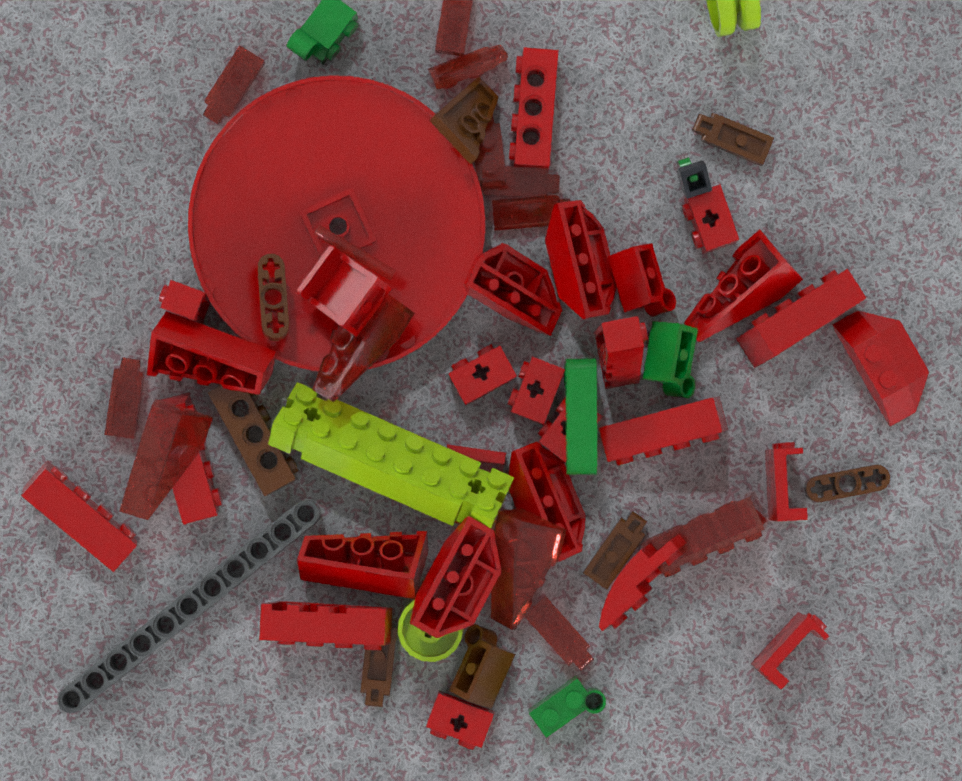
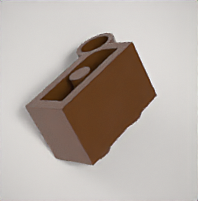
M474 624L465 633V643L468 649L449 691L468 702L492 709L516 654L497 646L498 637L495 631Z

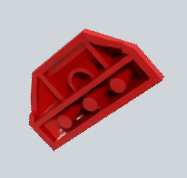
M581 200L554 204L545 237V244L558 296L582 319L610 314V305L614 299L617 286L611 272L608 258L610 251L604 227L585 208V204Z
M501 243L475 257L463 284L467 294L505 318L544 335L551 336L561 315L562 307L560 302H557L555 289L548 271L506 243Z
M856 311L832 324L833 329L889 427L914 414L917 411L929 370L901 321Z
M537 441L512 451L508 475L514 477L509 492L529 541L555 562H560L582 552L586 515L571 478L566 474L564 462L543 448Z
M467 516L446 539L416 594L410 620L411 625L434 638H440L446 634L474 625L502 572L494 530Z

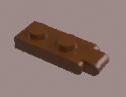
M711 113L710 117L698 114L692 128L693 132L702 135V142L759 166H763L774 140V137L715 113Z
M634 511L630 513L626 520L621 517L582 573L608 590L644 538L645 533L641 530L647 523V520Z
M396 627L391 629V643L382 645V650H365L360 693L366 694L365 706L383 707L384 696H390L398 629Z

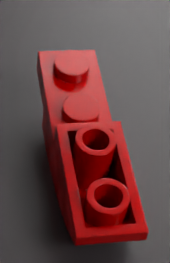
M680 534L668 541L658 551L651 543L648 544L627 563L613 583L605 600L599 622L601 631H604L609 626L616 629L628 619L625 613L631 607L634 611H637L648 601L645 595L653 589L649 583L662 573L658 568L665 562L670 566L683 555L680 549L687 542Z

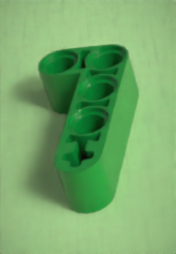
M596 358L565 359L566 474L597 475Z

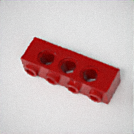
M523 47V56H517L515 73L521 74L520 85H514L513 102H518L519 108L518 114L512 113L511 131H517L516 143L510 142L509 160H514V168L549 171L559 50ZM537 74L542 77L544 82L542 85L534 87L528 83L527 79L529 76ZM530 103H536L540 106L541 112L536 116H531L525 111V107ZM527 132H534L538 135L539 141L534 145H529L524 142L523 135Z

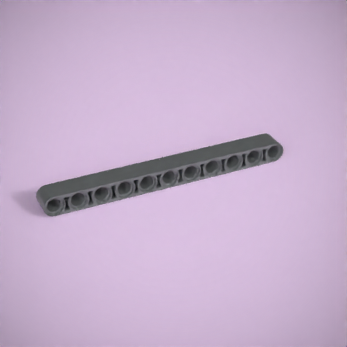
M304 500L285 512L62 689L57 698L60 709L66 713H75L90 704L313 527L321 517L319 505L314 501ZM304 505H309L314 509L315 515L310 522L303 521L299 516V511ZM282 523L287 524L291 528V536L287 540H281L276 534L277 527ZM257 542H263L267 546L268 553L265 558L260 559L254 555L253 547ZM235 560L240 561L244 565L245 571L241 577L234 576L230 571V565ZM210 579L220 582L221 591L218 595H212L208 592L207 583ZM186 598L196 600L198 608L194 614L188 613L184 609ZM164 616H168L174 621V628L171 632H166L161 627L160 622ZM140 635H145L150 639L151 646L148 650L139 648L137 640ZM120 653L126 657L127 666L125 669H120L115 665L114 658L116 654ZM93 672L100 673L103 676L104 683L102 687H96L92 684L91 675ZM70 691H75L79 694L80 703L78 706L69 703L68 693Z

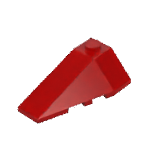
M760 229L737 248L732 255L735 261L726 273L723 271L719 273L716 277L719 281L716 288L711 294L703 295L685 320V325L698 329L696 338L698 342L780 300L803 280L789 261Z

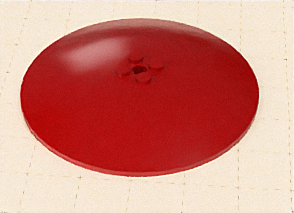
M329 75L306 78L277 87L256 98L227 122L211 143L196 173L188 209V236L190 252L200 284L212 306L237 335L244 340L277 351L275 359L285 364L312 371L345 373L372 369L399 360L423 346L448 324L468 295L463 284L474 259L483 253L485 210L480 183L473 164H470L429 121L436 113L416 98L388 84L354 76ZM336 218L345 220L347 224L346 231L340 235L332 233L330 230L332 220ZM330 245L335 246L392 288L357 337L296 293L303 279L310 273L319 261L320 256ZM266 254L280 256L285 265L289 331L286 337L279 341L267 339L262 332L258 262ZM268 262L267 267L263 268V270H268L269 283L282 284L281 281L275 282L274 277L275 270L280 268L275 267L273 262ZM269 290L264 298L268 304L276 305L281 302L282 295L277 290ZM283 309L272 312V324L267 326V328H271L273 333H279V328L284 327V325L278 323L277 316L278 312L284 313Z

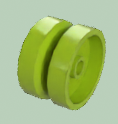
M706 0L711 24L718 37L733 34L737 24L743 31L757 29L761 25L760 0Z
M413 599L404 608L398 621V636L401 645L409 655L421 661L436 662L447 658L457 649L462 639L463 629L446 634L440 638H434L411 625L410 620L415 599Z

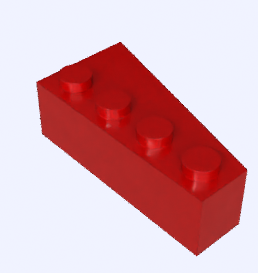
M848 268L839 274L836 270L831 271L820 278L823 283L817 288L813 284L809 285L797 293L800 298L792 303L790 298L774 307L777 313L771 317L765 313L751 322L754 327L737 337L736 340L754 368L779 355L866 299L865 294Z
M166 311L151 332L146 375L157 377L160 373L169 375L171 380L194 379L197 380L199 385L209 386L210 383L221 384L223 389L260 395L273 373L277 351Z
M638 316L601 323L595 330L594 335L605 389L639 383L644 342L648 340L645 322L639 323Z
M190 392L155 401L150 410V415L183 525L218 516L219 506L223 505L219 488L214 489L212 478L215 477L211 461H207L206 442L203 433L199 431L198 415L195 405L192 404Z
M720 396L599 428L607 462L616 460L617 466L633 462V455L644 453L645 458L663 454L661 448L671 445L674 451L691 447L690 440L701 438L702 443L720 439L719 433L729 430Z
M48 460L24 485L21 496L112 572L137 547V540L134 538L137 534L125 523L122 525L118 524L112 518L114 515L102 504L98 506L90 499L91 495L79 485L76 486L61 469L52 465Z
M417 531V534L414 535L390 532V536H372L371 533H360V536L344 537V534L305 536L297 558L300 580L415 599L429 552L427 531Z
M292 601L262 603L259 640L277 641V644L295 645V642H306V646L322 647L324 643H335V648H353V644L364 645L365 650H382V645L391 643L393 608Z

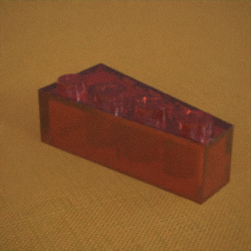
M755 491L745 494L746 497L742 500L727 502L716 508L712 513H703L687 521V524H679L648 538L641 543V546L644 548L651 543L658 551L678 534L687 542L680 549V552L683 554L670 566L665 562L658 568L666 578L680 572L681 565L691 562V565L695 566L708 560L707 554L717 550L719 554H723L734 549V543L745 538L746 543L762 537L761 531L765 530L769 521Z

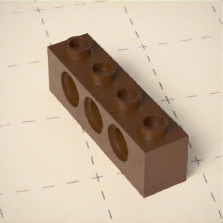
M222 385L208 392L264 496H269L298 480L295 473L299 472V468L292 456L286 458L282 450L268 445L271 428L267 422L271 420V417L263 404L257 405L253 397L256 394L223 389ZM239 401H246L249 405V412L244 417H238L235 414V405ZM255 426H259L263 430V438L258 443L251 442L248 436L250 429ZM268 452H273L278 459L277 465L272 469H267L262 461L264 455Z

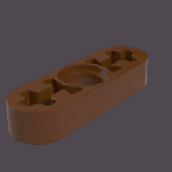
M266 254L258 262L262 332L267 339L279 341L285 338L289 331L285 265L280 256ZM268 262H273L275 267L280 268L275 270L274 277L275 282L281 281L282 284L269 283L268 270H263V268L267 267ZM269 290H277L281 293L282 300L276 305H270L265 301V294ZM283 309L284 313L278 312L277 316L278 323L284 325V327L279 328V333H273L271 328H267V326L272 324V312Z
M870 465L817 475L806 481L804 493L813 502H825L882 491L890 483V473L882 465ZM876 469L877 474L883 475V479L878 482L879 486H876L874 482L863 483L865 489L861 490L862 482L858 472L862 471L861 477H869L873 475V470ZM844 475H850L855 481V486L850 492H844L839 486V480ZM833 477V488L836 495L832 496V490H825L821 492L822 497L818 498L817 493L811 492V488L815 486V481L818 480L820 485L831 484L829 478Z

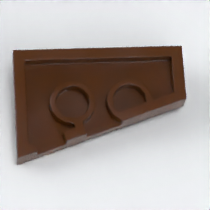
M478 76L429 121L472 164L478 157L480 143L485 138L486 126L492 118L499 97Z

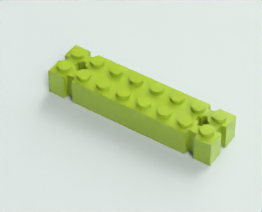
M296 383L287 398L286 407L281 408L273 421L268 445L289 454L292 449L302 453L301 459L451 526L454 525L455 521L462 523L467 516H470L492 529L514 477L494 468L491 469L490 473L480 469L481 463L333 397L329 396L327 401L318 398L319 391L301 383Z

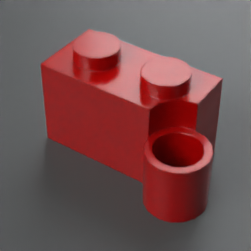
M652 243L633 246L608 256L611 272L616 282L624 312L644 307L648 315L655 317L675 309L676 297L670 289L665 288Z

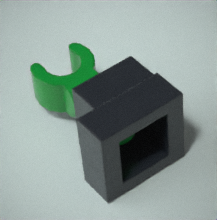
M687 157L677 161L680 166L677 169L681 190L687 199L712 191L707 167L703 160L692 163L690 158Z

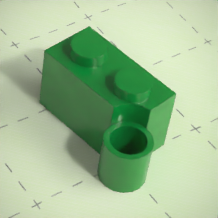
M322 0L302 27L292 34L286 47L304 61H307L312 56L324 65L328 59L332 61L341 49L339 44L344 37L350 38L358 28L357 12L341 0Z
M652 321L643 379L663 383V392L667 396L678 398L692 397L696 384L690 373L698 329L680 323Z
M575 675L529 708L528 712L547 738L585 711V709L592 714L601 712L605 708L606 698L600 689H585ZM591 693H597L602 697L601 704L596 708H590L586 705V698Z

